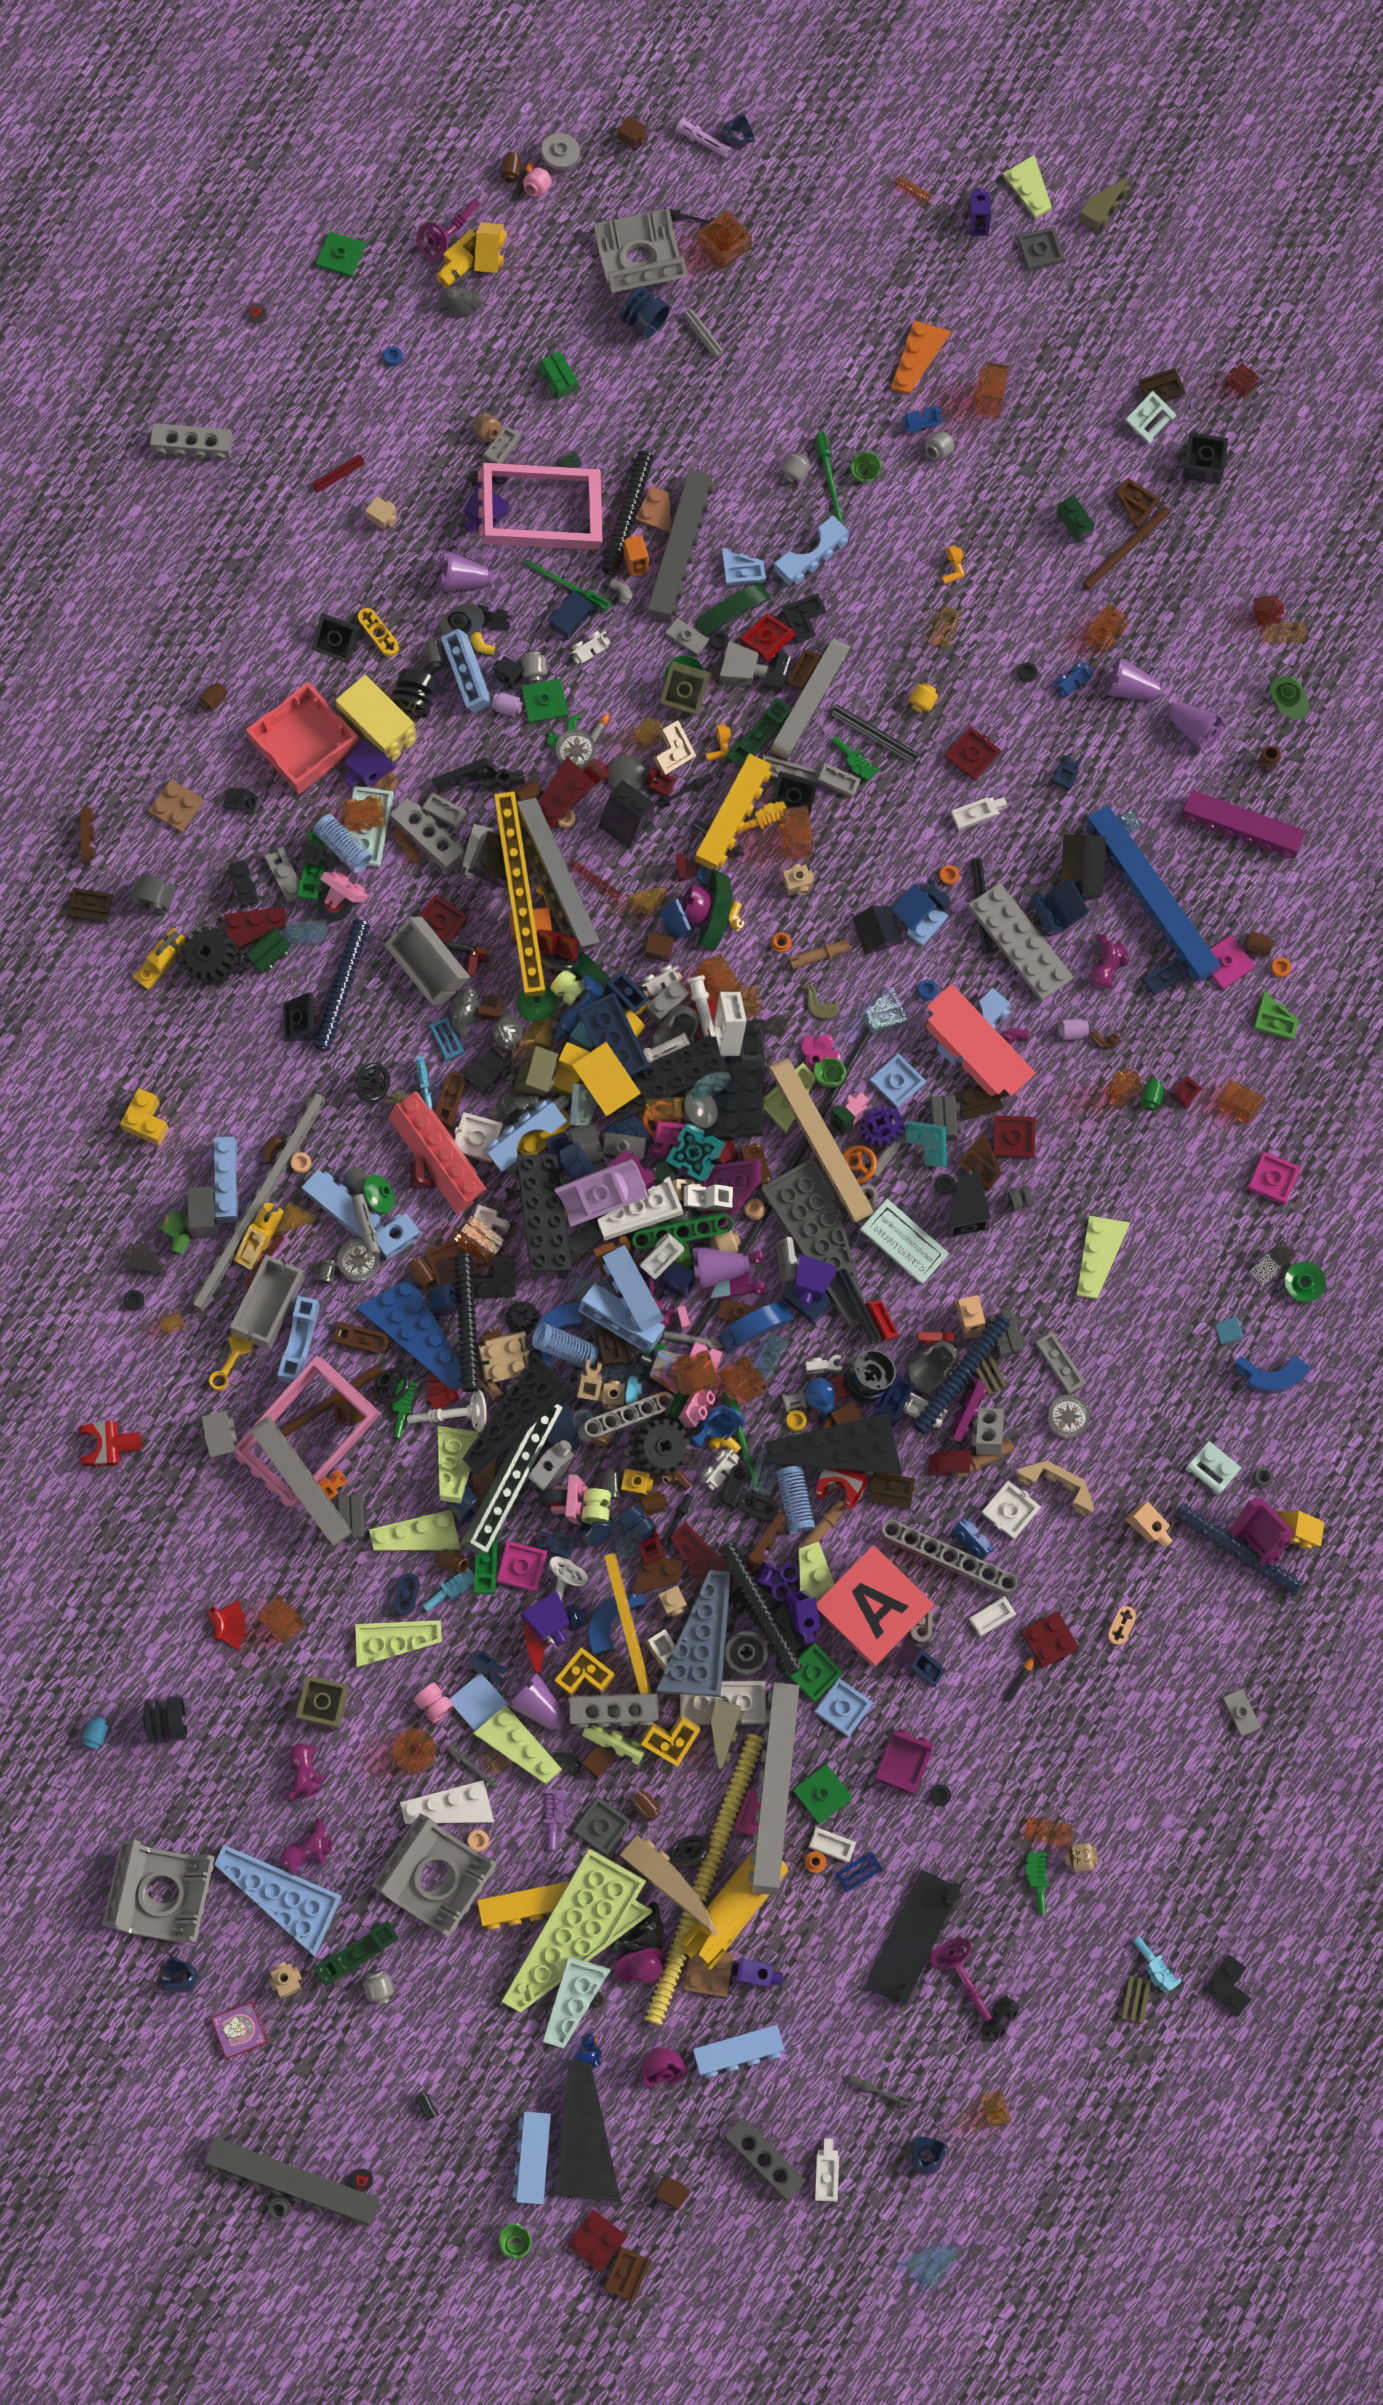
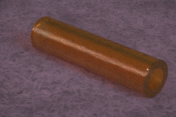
M899 176L895 182L899 187L927 203L933 196V194L902 176Z
M397 827L392 830L391 834L413 865L416 864V861H421V857L401 829Z

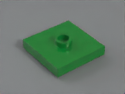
M329 231L316 262V267L353 278L366 247V242Z
M561 678L522 685L529 724L568 717Z
M812 1642L797 1657L800 1660L799 1664L803 1665L802 1669L787 1677L795 1685H800L799 1689L815 1703L843 1674V1671L815 1642Z
M827 1764L793 1789V1792L819 1825L853 1799L852 1795Z

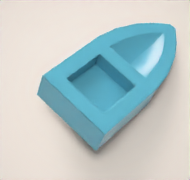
M638 1376L629 1377L626 1390L627 1404L637 1402L638 1397L642 1396V1383H639Z

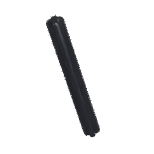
M835 705L832 709L831 714L909 762L915 763L918 759V752L843 707Z
M981 858L971 860L975 899L986 893ZM978 921L982 953L991 954L993 952L992 938Z

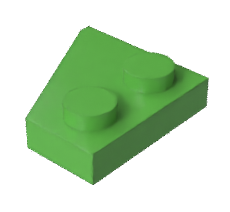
M1264 992L1254 1030L1293 1041L1299 1019L1289 1013L1281 1003L1278 1004L1273 1000L1268 992Z

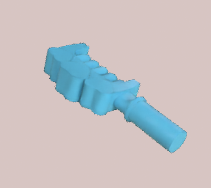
M415 1057L420 1088L423 1090L421 1096L428 1108L433 1110L431 1093H428L429 1083L424 1057Z
M467 1568L464 1574L453 1576V1579H449V1582H445V1584L442 1582L440 1584L442 1590L422 1605L423 1608L428 1612L447 1596L454 1600L460 1594L465 1595L470 1590V1586L474 1585L473 1572Z
M1140 1936L1133 1941L1144 1955V1958L1150 1962L1145 1966L1148 1975H1150V1980L1153 1984L1159 1986L1160 1990H1163L1165 1994L1174 1989L1181 1982V1979L1179 1978L1176 1981L1173 1974L1169 1973L1170 1970L1166 1969V1965L1161 1960L1163 1958L1162 1955L1155 1957L1153 1951L1148 1948Z

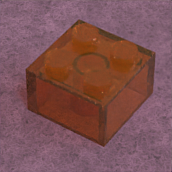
M726 210L697 232V244L723 270L752 248V236Z
M986 362L985 369H980L974 407L978 408L977 414L1000 418L1009 369L1008 365Z
M808 806L783 809V816H780L779 824L780 835L783 836V854L788 855V860L812 857L813 837Z

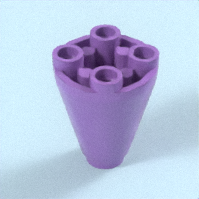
M448 551L443 553V557H440L439 569H442L441 576L437 578L436 586L441 591L482 588L491 585L493 572L488 570L487 567Z
M702 1247L693 1248L697 1289L707 1288L745 1275V1272H750L748 1256Z

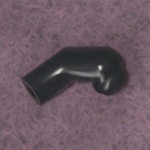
M554 1752L553 1760L556 1763L566 1764L569 1768V1774L575 1776L580 1773L581 1763L573 1754Z

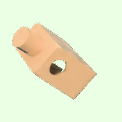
M976 1295L957 1300L955 1305L964 1340L979 1337L985 1329V1319L979 1296Z
M1148 1501L1139 1504L1125 1518L1149 1543L1157 1540L1165 1548L1173 1541V1538L1166 1532L1170 1525ZM1152 1524L1158 1529L1156 1532L1152 1529Z

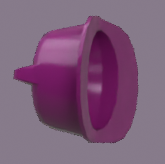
M654 1947L627 1954L616 1962L614 1966L615 1974L622 1981L638 1979L642 1983H652L664 1971L665 1955L662 1950Z

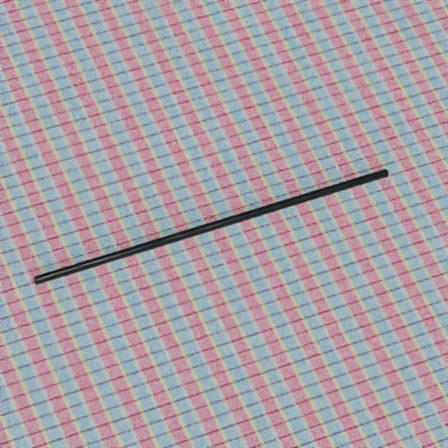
M870 1020L844 1065L846 1069L844 1081L840 1085L831 1088L818 1112L822 1119H824L876 1028V1022ZM805 1135L783 1174L797 1166L808 1147L809 1142ZM768 1202L765 1204L766 1212L764 1216L755 1221L737 1253L746 1255L772 1210ZM720 1299L709 1301L693 1329V1333L700 1336Z

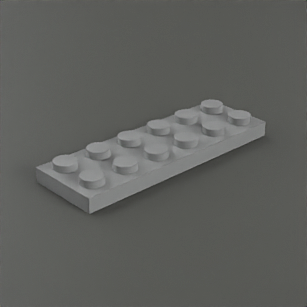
M1001 883L969 903L967 907L1041 1002L1074 979Z

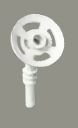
M478 1390L473 1392L470 1405H467L466 1408L429 1410L428 1413L408 1415L407 1422L409 1424L424 1421L438 1422L443 1421L445 1418L467 1416V1418H471L474 1429L477 1432H482L486 1424L485 1398L483 1393Z
M553 1557L550 1560L549 1566L558 1578L555 1592L557 1591L560 1600H562L566 1584L584 1586L587 1583L588 1577L584 1570L574 1565L571 1560L563 1557ZM552 1638L546 1641V1643L555 1644Z

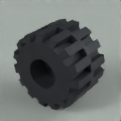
M201 927V932L197 930L191 932L193 937L191 939L186 937L184 941L187 945L181 948V952L185 954L181 956L185 969L199 981L201 980L208 985L211 982L214 985L221 984L220 980L225 982L230 980L228 975L231 973L233 975L236 974L237 970L234 967L235 965L240 966L241 961L236 957L240 955V950L236 947L237 944L223 931L215 927H211V929Z
M669 1419L653 1420L639 1425V1429L634 1430L631 1434L635 1438L629 1440L628 1444L633 1449V1451L628 1452L629 1457L634 1456L635 1458L632 1462L634 1466H641L639 1471L650 1473L653 1476L670 1474V1472L679 1470V1466L684 1465L687 1461L684 1456L690 1453V1449H686V1444H690L689 1438L684 1439L683 1435L686 1433L684 1428L678 1429L679 1424L675 1421L669 1422Z

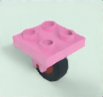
M324 872L320 879L329 886L324 887L320 891L317 908L324 918L331 921H339L351 913L353 902H365L369 895L364 892L365 889L359 884L355 883L353 885L349 882V877L342 872Z
M569 1475L568 1485L553 1486V1490L539 1492L538 1504L551 1508L553 1513L566 1514L565 1516L573 1525H581L582 1508L584 1506L583 1493L588 1487L585 1486V1483L578 1475Z

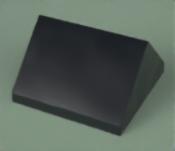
M321 613L312 649L349 663L360 639L359 626Z
M779 771L772 803L783 801L789 814L809 819L818 791V781Z
M872 905L852 918L865 955L904 943L891 906Z
M308 992L283 1003L284 1042L315 1040L316 1024L313 993Z

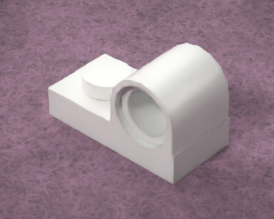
M666 1233L658 1241L655 1249L640 1263V1266L656 1279L684 1251V1247L669 1233Z

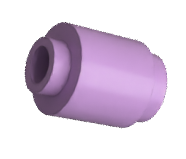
M502 692L494 695L492 709H496V712L515 717L516 713L520 714L523 703L520 702L519 697Z
M1082 1019L1062 1020V1023L1058 1024V1034L1063 1037V1040L1088 1037V1021Z

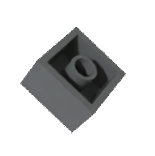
M213 1186L187 1188L188 1195H184V1205L187 1207L188 1215H185V1226L188 1233L192 1234L193 1239L218 1237Z

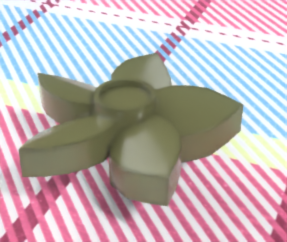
M401 1090L396 1091L394 1094L386 1093L388 1099L384 1101V1105L393 1103L395 1106L396 1103L400 1104L405 1100L407 1096L402 1095Z

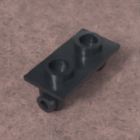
M477 604L484 614L483 626H488V621L491 619L492 628L504 631L509 629L510 621H507L508 617L512 618V616L508 615V611L497 609L496 612L488 611L489 607Z
M1007 1996L1000 1998L992 2010L998 2017L992 2016V2020L987 2023L984 2022L981 2026L983 2028L981 2033L987 2037L989 2036L994 2042L998 2038L1001 2039L1006 2033L1007 2024L1018 2015V2008L1020 2006L1014 1999L1011 2000Z

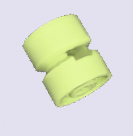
M568 970L561 972L556 977L550 990L558 997L563 996V1001L573 1007L578 1003L575 999L578 996L582 999L586 989L582 986V981H576V976Z
M597 1488L584 1490L583 1504L586 1506L582 1508L581 1520L588 1524L593 1522H609L610 1511L607 1507L610 1505L611 1492Z

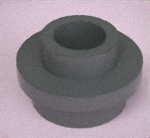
M1261 1467L1255 1470L1252 1479L1257 1487L1268 1488L1274 1481V1475L1270 1469ZM1260 1475H1265L1267 1480L1262 1482L1259 1479Z
M281 2196L273 2198L269 2204L270 2214L276 2219L286 2218L291 2212L290 2202ZM278 2204L283 2206L284 2209L280 2210Z

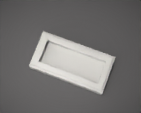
M1004 1596L970 1617L969 1621L981 1637L1014 1617L1016 1613Z
M816 1827L808 1848L849 1863L856 1842Z

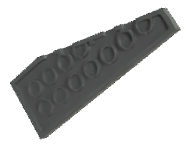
M814 1159L807 1160L761 1187V1193L789 1236L793 1237V1242L800 1253L837 1266V1271L844 1268L847 1269L864 1302L857 1280V1273L854 1269L847 1235L843 1228L840 1209H838L835 1191ZM835 1273L826 1293L850 1328L860 1321Z

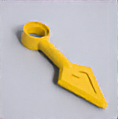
M233 1335L228 1338L232 1352L221 1371L211 1374L209 1382L213 1390L223 1391L227 1388L229 1383L227 1375L238 1356L253 1352L254 1344H252L251 1338L249 1342ZM215 1377H223L225 1383L219 1387L213 1384Z

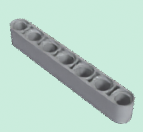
M835 638L832 639L776 737L770 750L771 753L788 761L790 760L791 752L795 751L799 744L800 736H803L806 732L810 719H813L818 710L817 706L823 702L828 687L832 686L836 679L837 671L841 670L845 663L846 655L850 654L851 646Z
M267 1416L250 1430L327 1539L335 1546L351 1534L352 1531L273 1420Z
M888 1520L883 1524L881 1535L885 1541L1000 1594L1010 1595L1017 1587L1016 1577L1007 1571L895 1520ZM893 1527L897 1533L890 1536L885 1532V1529ZM913 1536L916 1539V1543L912 1545L907 1544L904 1538ZM928 1544L934 1546L935 1552L927 1553L924 1550V1546ZM946 1553H950L954 1556L955 1560L953 1562H946L943 1556ZM970 1562L973 1564L974 1569L966 1571L963 1568V1564ZM990 1571L993 1574V1579H984L982 1573ZM1009 1580L1013 1587L1005 1589L1001 1582Z

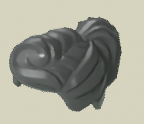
M447 287L442 290L434 310H441L447 307L448 311L456 317H469L482 306V298L479 293L467 288L455 289Z
M473 988L460 990L450 1004L452 1027L459 1036L465 1039L467 1038V1026L474 1024L479 1016L480 1003L477 992Z
M509 1013L500 1015L498 1022L495 1023L492 1029L493 1038L502 1049L515 1050L516 1044L523 1037L521 1024Z
M511 1092L503 1093L497 1102L496 1109L489 1111V1114L492 1118L498 1120L505 1117V1120L508 1122L517 1123L521 1115L526 1112L530 1113L535 1109V1105L539 1102L538 1096L532 1094H519L515 1096Z

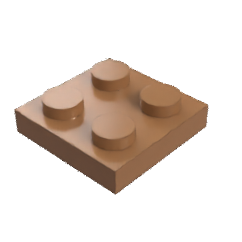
M170 780L148 812L183 833L205 801L200 796Z
M700 1951L694 1957H689L684 1990L727 1998L734 1954L725 1952L711 1970L704 1967L707 1962L699 1956Z

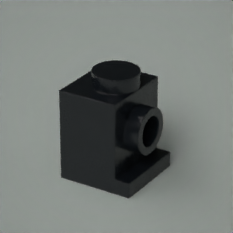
M503 656L501 660L495 662L492 670L495 671L496 677L500 682L504 684L508 682L509 688L513 690L523 678L522 672L524 668Z

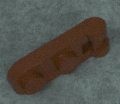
M87 806L83 807L80 811L81 859L83 864H91L92 859H95V848L91 847V841L95 840L94 828H91L95 817L92 809Z
M451 1072L446 1076L434 1112L442 1124L449 1129L453 1127L466 1084L464 1076L459 1072ZM442 1111L449 1112L448 1118L441 1116Z
M335 1321L334 1335H331V1343L374 1354H382L387 1351L389 1341L385 1334ZM343 1331L348 1332L347 1338L342 1337Z

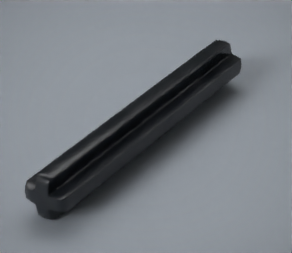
M844 1268L837 1271L836 1276L872 1345L879 1343L882 1337L847 1269Z

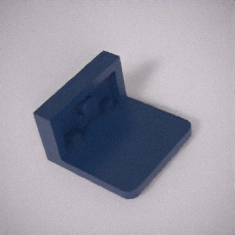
M1066 880L1046 896L1035 895L1029 899L1032 904V910L1038 915L1042 922L1043 930L1048 934H1061L1089 913L1083 898L1072 880Z

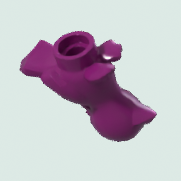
M1096 934L1095 939L1102 946L1101 965L1094 963V966L1091 967L1090 979L1096 988L1114 989L1112 973L1121 964L1123 966L1128 965L1129 960L1126 958L1128 951L1121 942L1118 941L1113 944L1109 941L1106 934Z
M297 1744L291 1749L288 1764L291 1765L290 1769L296 1767L297 1771L294 1777V1785L289 1792L282 1795L283 1800L296 1801L297 1797L303 1794L306 1798H309L321 1789L319 1784L325 1780V1777L322 1774L317 1775L311 1766V1759L317 1748L316 1746Z
M319 1818L315 1819L313 1834L301 1846H298V1842L295 1844L291 1843L280 1855L281 1865L288 1869L292 1875L295 1874L297 1868L306 1860L318 1859L322 1864H326L325 1854H331L332 1852L331 1838L324 1837L326 1826Z

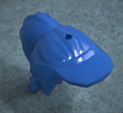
M724 1404L707 1409L705 1420H700L699 1433L692 1436L689 1440V1445L695 1448H702L703 1441L708 1435L714 1438L726 1436L724 1438L726 1441L737 1428L745 1425V1418L736 1409Z

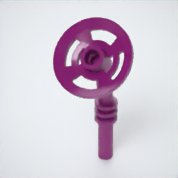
M474 198L465 210L458 214V217L454 218L455 220L451 221L452 224L445 230L435 222L422 224L416 236L417 247L420 253L424 254L429 261L441 260L448 249L447 238L457 229H461V226L467 222L466 219L478 207L480 202ZM433 227L437 228L441 232V234L437 231H434ZM427 229L428 232L425 235V241H423V235L425 230ZM429 247L435 251V256L430 254L426 248Z
M964 1938L950 1939L933 1951L930 1958L933 1967L939 1970L954 1968L965 1987L964 1992L968 1993L967 1997H970V2002L973 2001L984 2022L987 2023L993 2018L981 1999V1993H978L979 1990L975 1989L977 1986L972 1984L961 1964L969 1957L972 1946ZM962 1946H964V1947L967 1948V1952H966V1953H965L964 1949L962 1948Z

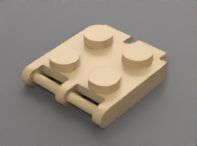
M525 1331L484 1340L485 1345L478 1346L480 1360H488V1363L482 1364L485 1380L492 1378L493 1382L521 1376L520 1373L525 1365L526 1368L529 1365L528 1355L530 1354L529 1350L526 1349Z

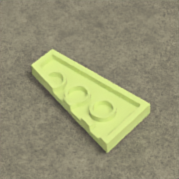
M506 1705L473 1733L545 1785L562 1771L560 1766Z

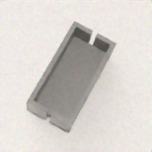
M410 917L398 929L400 932H395L384 945L432 1006L444 1005L456 993L455 990H459L471 977L422 917Z
M265 1255L230 1326L231 1335L247 1342L251 1338L252 1344L270 1351L305 1280L304 1270L286 1264L285 1274L283 1273L284 1265L282 1261Z

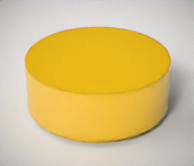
M793 1410L788 1413L786 1425L791 1431L798 1432L805 1428L807 1418L802 1411Z

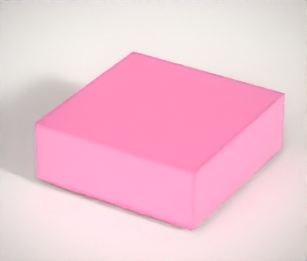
M677 1307L682 1332L690 1329V1322L686 1307Z

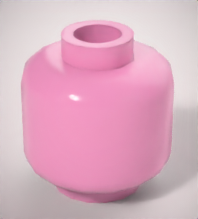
M541 168L532 169L523 180L526 193L534 197L544 195L552 184L549 173Z

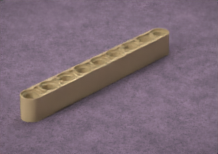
M785 1058L769 1066L772 1078L852 1221L856 1223L872 1215L873 1210L790 1060Z

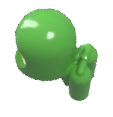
M171 1211L168 1213L163 1225H159L158 1228L174 1237L172 1250L183 1254L190 1242L189 1235L187 1233L184 1234L187 1228L185 1226V1215L178 1211Z

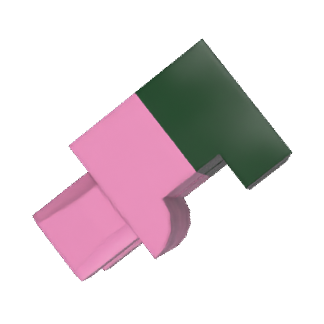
M861 1091L854 1098L849 1095L847 1105L843 1109L839 1105L832 1109L829 1122L844 1136L862 1120L861 1118L863 1112L867 1110L866 1104L869 1102V1099Z
M681 1385L665 1415L670 1422L675 1421L679 1424L678 1429L696 1427L699 1420H705L707 1416L706 1406L714 1403L715 1396L710 1390L704 1391L701 1385H698L693 1390H690L687 1385Z

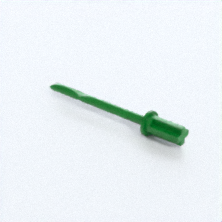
M818 432L816 433L817 435H814L818 450L817 458L819 460L823 459L831 498L834 502L835 515L842 524V515L829 463V458L833 454L829 450L826 433Z
M529 560L523 562V564L573 592H577L602 611L607 612L611 606L610 601L595 594L592 589L586 592Z
M734 1389L723 1392L725 1405L740 1412ZM742 1427L736 1429L744 1460L749 1467L751 1484L755 1492H758V1482L752 1469Z

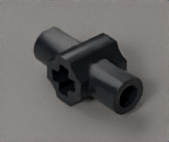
M506 768L499 769L495 776L483 778L486 791L501 789L503 792L510 791L511 786L525 783L523 770L509 772Z

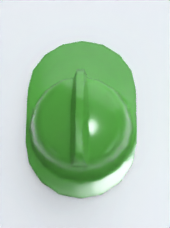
M1287 676L1278 677L1272 682L1270 694L1279 711L1294 721L1305 717L1309 711V701L1301 683L1297 679Z

